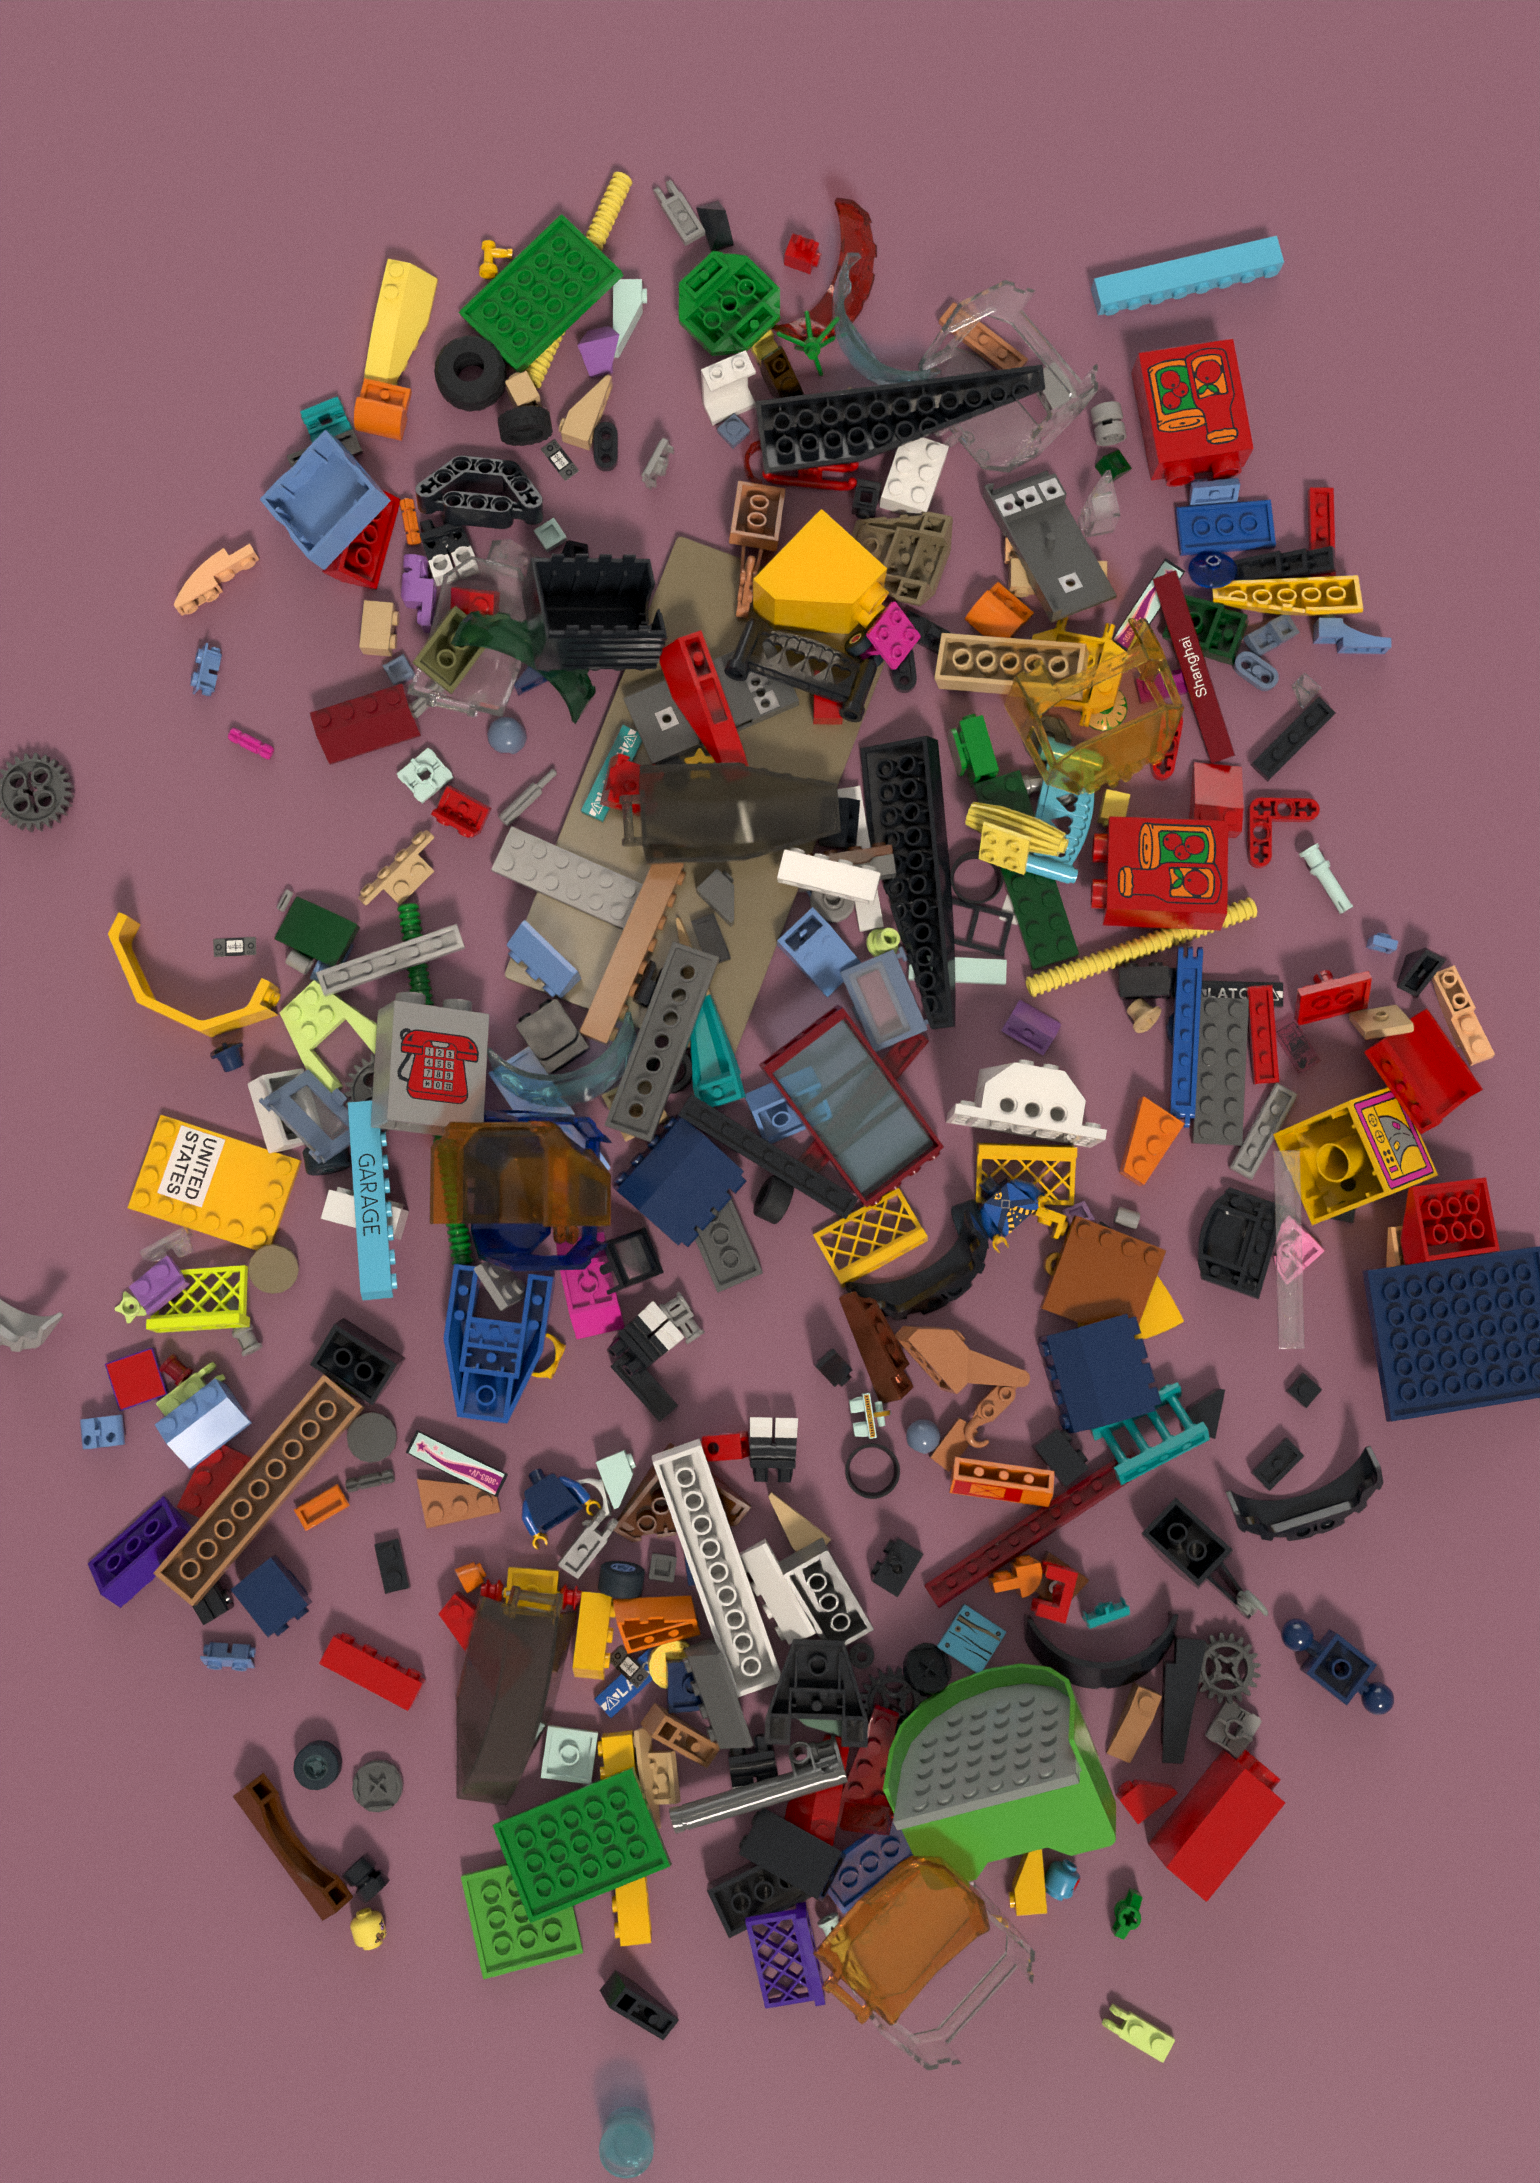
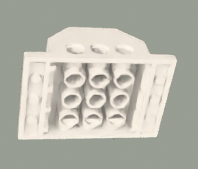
M1019 1060L1017 1063L979 1069L974 1102L961 1100V1103H956L947 1113L946 1123L1088 1148L1104 1141L1107 1132L1105 1129H1100V1124L1086 1122L1085 1125H1082L1086 1100L1065 1071L1058 1070L1059 1066L1044 1064L1043 1067L1033 1066L1034 1062L1029 1060Z

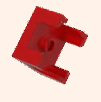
M618 753L610 759L600 805L643 818L653 815L656 805L654 802L651 803L656 782L662 779L664 767L655 764L646 767L627 761L630 758L629 756Z
M1042 1560V1573L1045 1574L1046 1578L1058 1582L1053 1588V1601L1033 1598L1030 1610L1035 1612L1036 1616L1066 1624L1078 1573L1070 1567Z

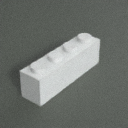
M791 848L790 851L784 849L777 880L779 883L873 905L881 873L876 872L877 869L872 866L863 865L862 868L852 866L853 863L847 860L839 859L838 862L830 861L829 857L823 854L816 853L814 856L806 855L804 850Z

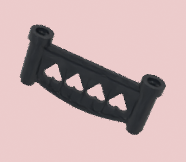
M750 618L746 622L733 657L727 661L724 669L725 674L729 678L736 681H745L749 672H753L842 704L839 710L842 718L855 723L862 721L865 713L864 704L877 671L875 661L864 659L863 662L858 663L841 651L813 638L785 631L763 629L762 621L757 618ZM770 642L772 646H780L782 651L767 660L762 644ZM792 650L795 654H803L805 659L790 668L785 652ZM814 658L818 662H825L828 667L817 675L812 676L808 660ZM836 666L841 671L848 670L851 675L840 683L835 684L831 668Z

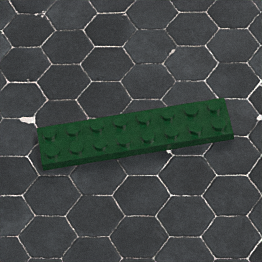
M1020 770L973 785L978 803L1003 806L1035 817ZM1000 867L1004 877L1003 882L1032 970L1078 956V948L1056 880L1025 872L1023 875Z

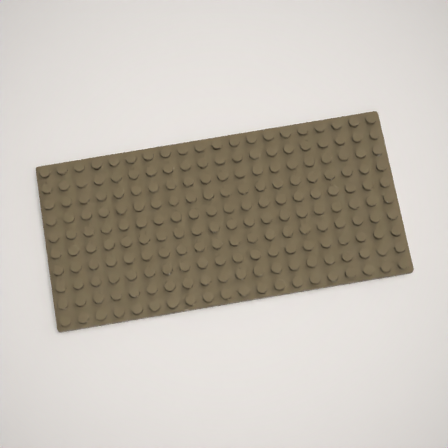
M684 537L676 539L648 610L649 625L653 622L658 609H660L663 615L667 633L665 647L677 638L701 630L710 656L714 660L735 651L744 626L750 618H757L762 621L763 629L774 630L753 611V597L749 607L748 619L736 617L741 558ZM759 565L757 575L763 570V566ZM860 623L849 634L778 630L813 638L841 651L858 663L862 660L859 655L855 657L850 656L844 648L846 641L851 635L857 631L866 630ZM775 645L777 653L781 652L782 648ZM792 650L785 652L790 668L805 659L803 654H795ZM814 658L808 660L812 676H814V670L821 672L828 667L825 662H818ZM885 660L877 667L864 704V716L881 675ZM657 663L656 669H646L644 671L625 669L555 846L641 884L646 879L656 853L684 864V872H687L682 886L677 885L674 894H677L676 901L672 908H667L664 915L668 917L663 930L658 929L655 936L658 939L657 945L653 953L648 952L645 959L648 963L652 960L656 964L650 980L655 982L659 971L665 964L672 942L679 943L676 918L680 917L682 919L692 947L702 951L691 921L714 913L731 959L717 965L709 991L735 1055L776 949L777 940L781 936L799 887L779 883L777 880L784 849L790 851L791 848H798L804 850L805 854L813 852L821 826L820 808L823 803V797H834L863 719L861 722L855 723L843 718L842 725L813 724L814 694L793 687L799 699V706L738 732L751 771L750 774L727 781L714 762L710 766V778L703 775L690 778L691 768L684 762V759L693 757L697 751L695 750L679 757L688 772V783L683 789L678 791L671 790L666 786L663 779L656 782L651 803H656L653 815L643 818L610 808L604 822H601L581 813V809L622 725L637 731L623 698L665 681L660 663ZM836 666L831 668L835 684L840 683L851 675L848 670L841 671ZM753 681L751 684L753 686H758L760 683L758 681ZM763 692L757 693L758 697L765 695ZM766 702L761 704L763 708L770 706ZM665 715L662 721L669 723L672 718L669 715ZM749 720V721H747V722H745V723H742V724L736 726V728H738V727H740V726H742V725H745V724H747V723H749V722H752V720ZM642 742L633 763L648 767L652 764ZM702 747L704 755L711 757L706 748ZM679 773L672 774L673 779L681 777ZM716 869L721 873L726 871L734 879L732 883L734 885V925L732 927L696 892V888ZM537 892L526 921L578 971L581 980L562 1000L589 1010L623 930ZM512 958L510 959L505 972L507 979L548 994L542 988L545 984L539 978L535 981L527 974L525 970L528 967L522 961L517 964ZM682 970V972H681L682 978H684V972H683V970ZM639 974L636 983H640L643 975ZM678 989L673 993V1000L675 1002H682L686 998V992L682 989ZM630 996L626 1004L629 1006L627 1015L624 1020L620 1019L619 1021L640 1029L648 1008L633 1002V997ZM674 1012L667 1013L664 1017L665 1024H675L678 1019L677 1014ZM665 1035L660 1036L662 1038L669 1040V1038ZM689 1041L687 1046L691 1048V1041Z

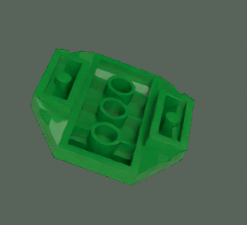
M712 251L679 282V324L711 356L737 354L745 350L747 352L780 321V288L746 255L723 254V252ZM729 305L735 307V309L731 311H728L724 308Z

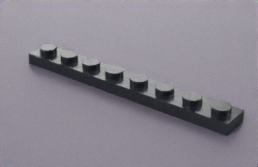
M690 1094L678 1114L679 1117L844 1219L848 1217L859 1199Z

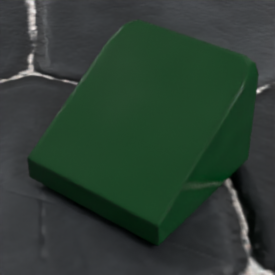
M1119 450L1103 456L1095 465V468L1107 484L1114 482L1132 469Z

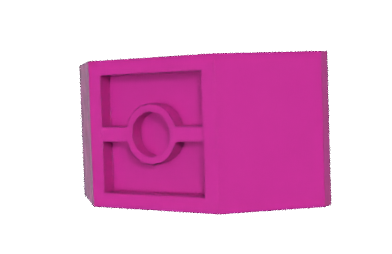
M604 1232L556 1242L559 1270L576 1339L621 1330L625 1327L617 1293L608 1295L606 1292L615 1287L612 1272L603 1275L599 1269L601 1265L609 1262L603 1248L594 1253L589 1251L590 1248L606 1241Z

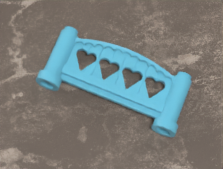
M1044 735L1038 748L1037 758L1047 761L1035 818L1041 819L1057 828L1052 820L1068 816L1071 818L1072 824L1068 826L1070 833L1066 835V839H1069V843L1064 857L1029 852L1026 872L1067 884L1075 883L1078 869L1074 868L1073 863L1085 842L1091 824L1094 808L1093 773L1101 769L1103 757L1090 751L1056 742L1054 737ZM1079 772L1082 775V779L1078 782L1080 788L1074 790L1062 776ZM1069 794L1075 795L1077 798L1076 803L1073 804L1075 811H1067L1056 798Z

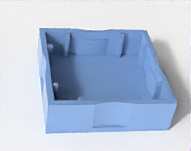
M327 430L323 431L301 455L296 464L283 474L260 498V501L274 518L286 527L290 537L305 556L323 570L339 556L391 501L347 448Z

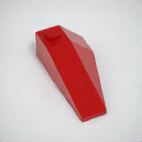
M825 1734L822 1741L831 1739V1735ZM835 1736L846 1771L849 1747H841V1737ZM843 1784L789 1800L784 1819L833 1846Z

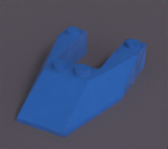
M454 1264L443 1339L457 1417L507 1424L543 1353L556 1277L528 1274L522 1323L475 1317L481 1280L474 1271L475 1266Z

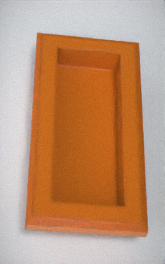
M336 1484L297 1507L294 1511L305 1531H308L350 1505L339 1485Z

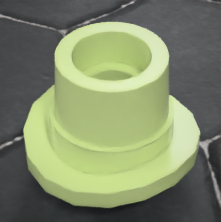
M893 928L875 929L867 936V948L873 957L893 949L895 954L898 951L900 936Z

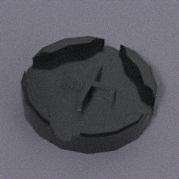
M922 1643L912 1647L906 1653L903 1661V1674L907 1683L913 1690L925 1695H932L942 1691L952 1675L948 1656L932 1643Z

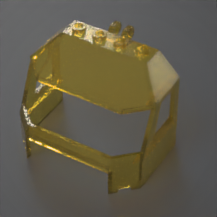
M1134 618L1128 619V623L1135 635L1126 652L1057 683L1053 682L1041 658L1033 663L1035 668L1028 674L1021 672L1014 678L1004 706L1047 785L1076 795H1081L1085 792L1089 795L1099 790L1100 786L1108 783L1110 788H1115L1119 784L1118 781L1120 779L1128 782L1133 774L1144 768V765L1149 763L1155 765L1165 759L1164 756L1171 745L1183 714L1184 706L1163 649L1146 618H1141L1137 622ZM1137 667L1141 674L1139 679L1145 681L1159 708L1078 744L1056 760L1039 716L1061 700ZM1159 672L1173 704H1166L1154 683ZM1033 730H1035L1050 766L1049 771H1047L1030 737Z

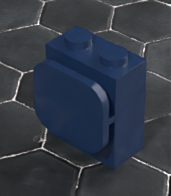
M276 1555L266 1560L231 1589L267 1637L274 1633L277 1637L289 1628L287 1623L295 1617L298 1621L309 1612L307 1606L312 1603V1600L308 1597L307 1590Z

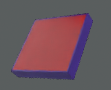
M154 1347L105 1364L119 1411L158 1399L169 1393L163 1373L159 1371L160 1364Z

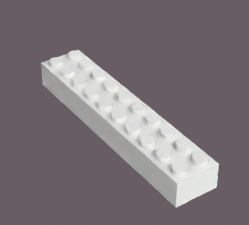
M700 1439L652 1455L653 1465L716 1645L723 1654L737 1698L778 1683L781 1672Z

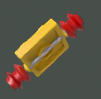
M509 1567L507 1587L504 1588L500 1579L496 1584H491L490 1580L487 1579L486 1584L482 1583L480 1598L485 1599V1604L490 1599L495 1600L496 1605L503 1598H506L504 1619L555 1622L557 1602H559L563 1610H565L567 1605H572L574 1611H576V1606H580L582 1591L578 1590V1585H576L574 1590H569L567 1584L561 1588V1591H558L559 1570Z

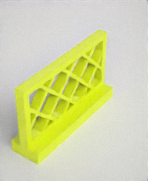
M248 1266L181 1270L184 1278L192 1276L196 1282L188 1290H182L184 1295L176 1303L172 1300L168 1302L172 1308L165 1315H159L158 1310L151 1316V1319H146V1329L156 1333L250 1327V1317L246 1316ZM233 1272H240V1281L233 1288L226 1280ZM210 1274H215L219 1280L210 1289L204 1281ZM224 1283L230 1292L221 1301L214 1293ZM201 1285L207 1293L197 1302L192 1294ZM234 1295L239 1299V1310H230L226 1306L227 1302ZM212 1297L218 1305L211 1312H207L202 1306ZM189 1298L195 1306L189 1313H183L180 1307Z

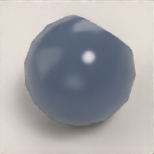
M927 1419L914 1421L907 1428L906 1433L908 1446L923 1454L932 1452L939 1445L941 1437L936 1424Z

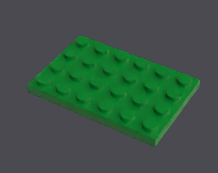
M561 214L458 313L483 339L495 345L503 359L517 373H522L624 275L607 256Z
M630 1767L492 1825L530 1923L672 1865L634 1767Z

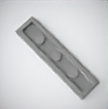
M1278 1083L1273 1085L1229 1169L1249 1180L1253 1179L1274 1140L1273 1134L1279 1131L1298 1094Z

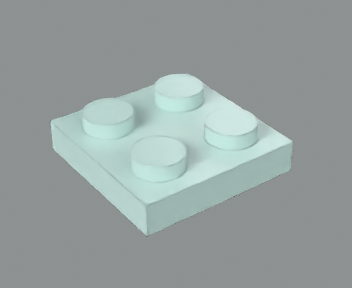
M548 1725L541 1778L591 1784L599 1731Z

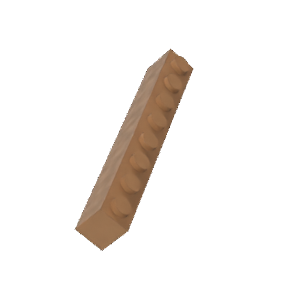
M656 853L579 1031L582 1036L606 1046L609 1045L610 1041L615 1042L620 1030L617 1028V1024L620 1019H625L629 1010V1006L626 1005L630 996L634 997L639 986L636 980L639 974H644L648 965V961L645 960L648 952L653 953L658 939L655 938L658 929L663 930L668 917L664 915L667 908H672L676 901L677 894H674L677 885L682 886L687 872H684L683 863Z

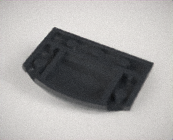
M1229 1187L1224 1191L1225 1194L1213 1203L1200 1230L1197 1246L1200 1277L1203 1281L1259 1299L1285 1206Z

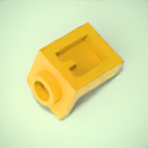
M1040 1208L1033 1212L1032 1216L1038 1218V1223L1051 1227L1052 1223L1055 1224L1050 1238L1058 1239L1059 1236H1064L1068 1226V1222H1065V1215L1047 1209L1049 1212H1045Z

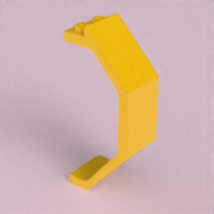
M118 912L108 932V936L137 1003L211 1038L278 1016V1014L271 1011L272 1006L275 1007L279 1002L281 996L279 994L280 989L261 978L249 1004L245 1008L207 1020H197L157 1001L132 949L133 939L141 924L127 915Z

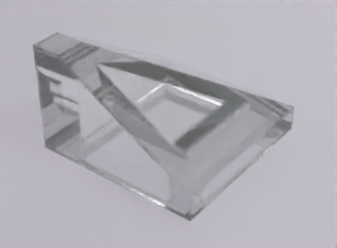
M1303 673L1292 685L1299 705L1303 709L1322 689L1306 673Z

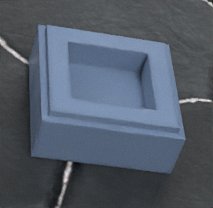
M404 654L382 665L394 686L404 684L416 677Z

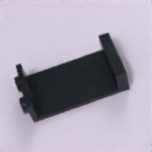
M766 1808L757 1811L751 1822L752 1829L748 1835L746 1834L739 1844V1849L741 1850L738 1854L823 1902L846 1854Z

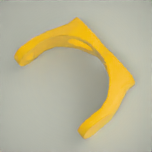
M547 1333L546 1337L555 1346V1361L547 1370L540 1373L533 1372L531 1376L552 1379L566 1345L562 1344L553 1335Z

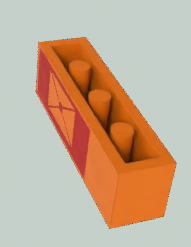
M955 1457L951 1470L949 1493L1049 1507L1053 1496L1055 1471Z

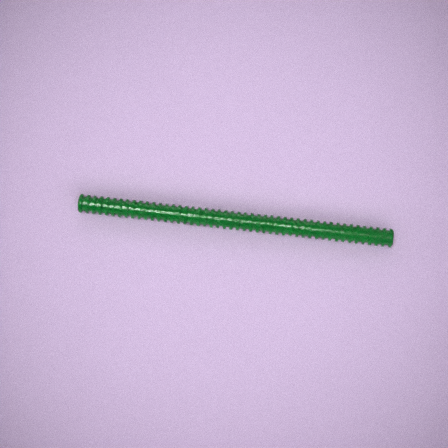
M415 903L403 904L397 908V911L400 912L398 918L402 921L399 924L403 928L401 930V934H404L402 937L403 942L423 936L421 934L423 929L420 927L422 922L418 919L420 912H417L419 905ZM422 963L406 969L410 973L407 975L408 979L411 980L409 982V986H412L410 992L424 994L426 996L425 1005L433 1006L434 1002L431 1001L433 994H430L432 987L429 986L431 980L427 977L430 974L426 971L428 964ZM432 1135L435 1136L433 1143L436 1144L434 1151H437L435 1158L438 1159L436 1165L440 1168L437 1172L441 1175L439 1181H442L440 1189H443L441 1196L444 1197L442 1204H445L443 1211L447 1214L444 1217L448 1220L446 1227H449L447 1234H450V1238H448V1242H451L449 1249L452 1250L450 1256L454 1259L451 1263L452 1265L471 1264L474 1262V1259L471 1258L473 1252L469 1249L471 1247V1243L468 1242L470 1235H467L469 1228L466 1227L468 1220H465L467 1213L463 1210L466 1207L462 1204L464 1197H461L463 1190L460 1189L462 1182H459L461 1175L458 1174L460 1168L456 1165L459 1161L455 1158L457 1152H454V1148H456V1144H453L455 1137Z

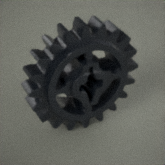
M887 1665L886 1673L877 1668L878 1677H874L871 1674L868 1675L871 1683L862 1682L863 1687L867 1691L860 1692L862 1699H865L862 1702L864 1709H866L867 1718L871 1716L874 1709L873 1700L876 1692L881 1695L879 1706L899 1713L901 1718L897 1721L896 1736L900 1725L928 1697L911 1688L904 1674H902L900 1666H897L895 1672H893L891 1667ZM899 1682L903 1685L897 1688H888L884 1684ZM911 1692L912 1705L910 1710L907 1711L905 1701L907 1695ZM886 1694H888L889 1697L896 1699L897 1704L900 1707L899 1709L893 1704L889 1703Z

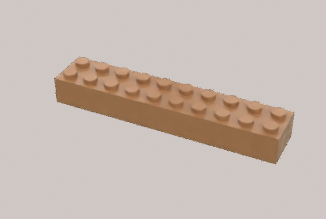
M323 1375L153 1574L191 1606L197 1605L365 1407L328 1376Z

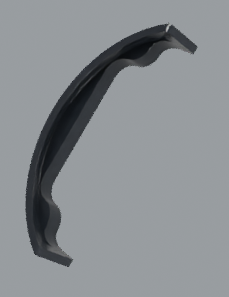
M968 1208L964 1211V1224L957 1241L936 1263L917 1274L897 1281L878 1284L847 1282L845 1284L847 1293L857 1292V1295L862 1298L870 1297L875 1299L884 1316L892 1317L895 1320L907 1319V1315L921 1312L923 1315L931 1313L962 1296L973 1286L972 1281L977 1274H982L985 1268L984 1261L987 1249H989L987 1237Z
M1367 1446L1357 1461L1345 1473L1331 1483L1310 1493L1283 1500H1255L1238 1495L1231 1490L1226 1491V1495L1239 1530L1244 1533L1248 1531L1260 1535L1262 1540L1272 1541L1274 1537H1286L1287 1541L1310 1538L1316 1534H1323L1345 1523L1344 1519L1353 1512L1359 1514L1367 1507V1500L1376 1489H1381L1384 1482L1381 1466L1371 1446Z
M1168 1611V1627L1161 1636L1156 1637L1147 1649L1127 1659L1113 1662H1092L1063 1652L1040 1632L1029 1614H1024V1638L1033 1655L1043 1666L1054 1669L1069 1679L1071 1684L1089 1689L1102 1687L1111 1689L1140 1679L1163 1659L1174 1640L1179 1615L1175 1611Z

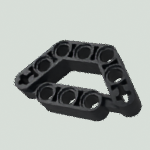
M457 456L418 483L415 488L418 510L424 514L442 511L444 512L445 520L451 524L507 529L513 525L514 519L523 520L529 525H536L541 523L544 518L542 496L521 467L511 460ZM466 489L479 491L504 493L505 496L469 493L464 491Z

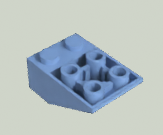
M813 907L777 940V946L826 997H829L844 982L840 972L861 963L834 929Z

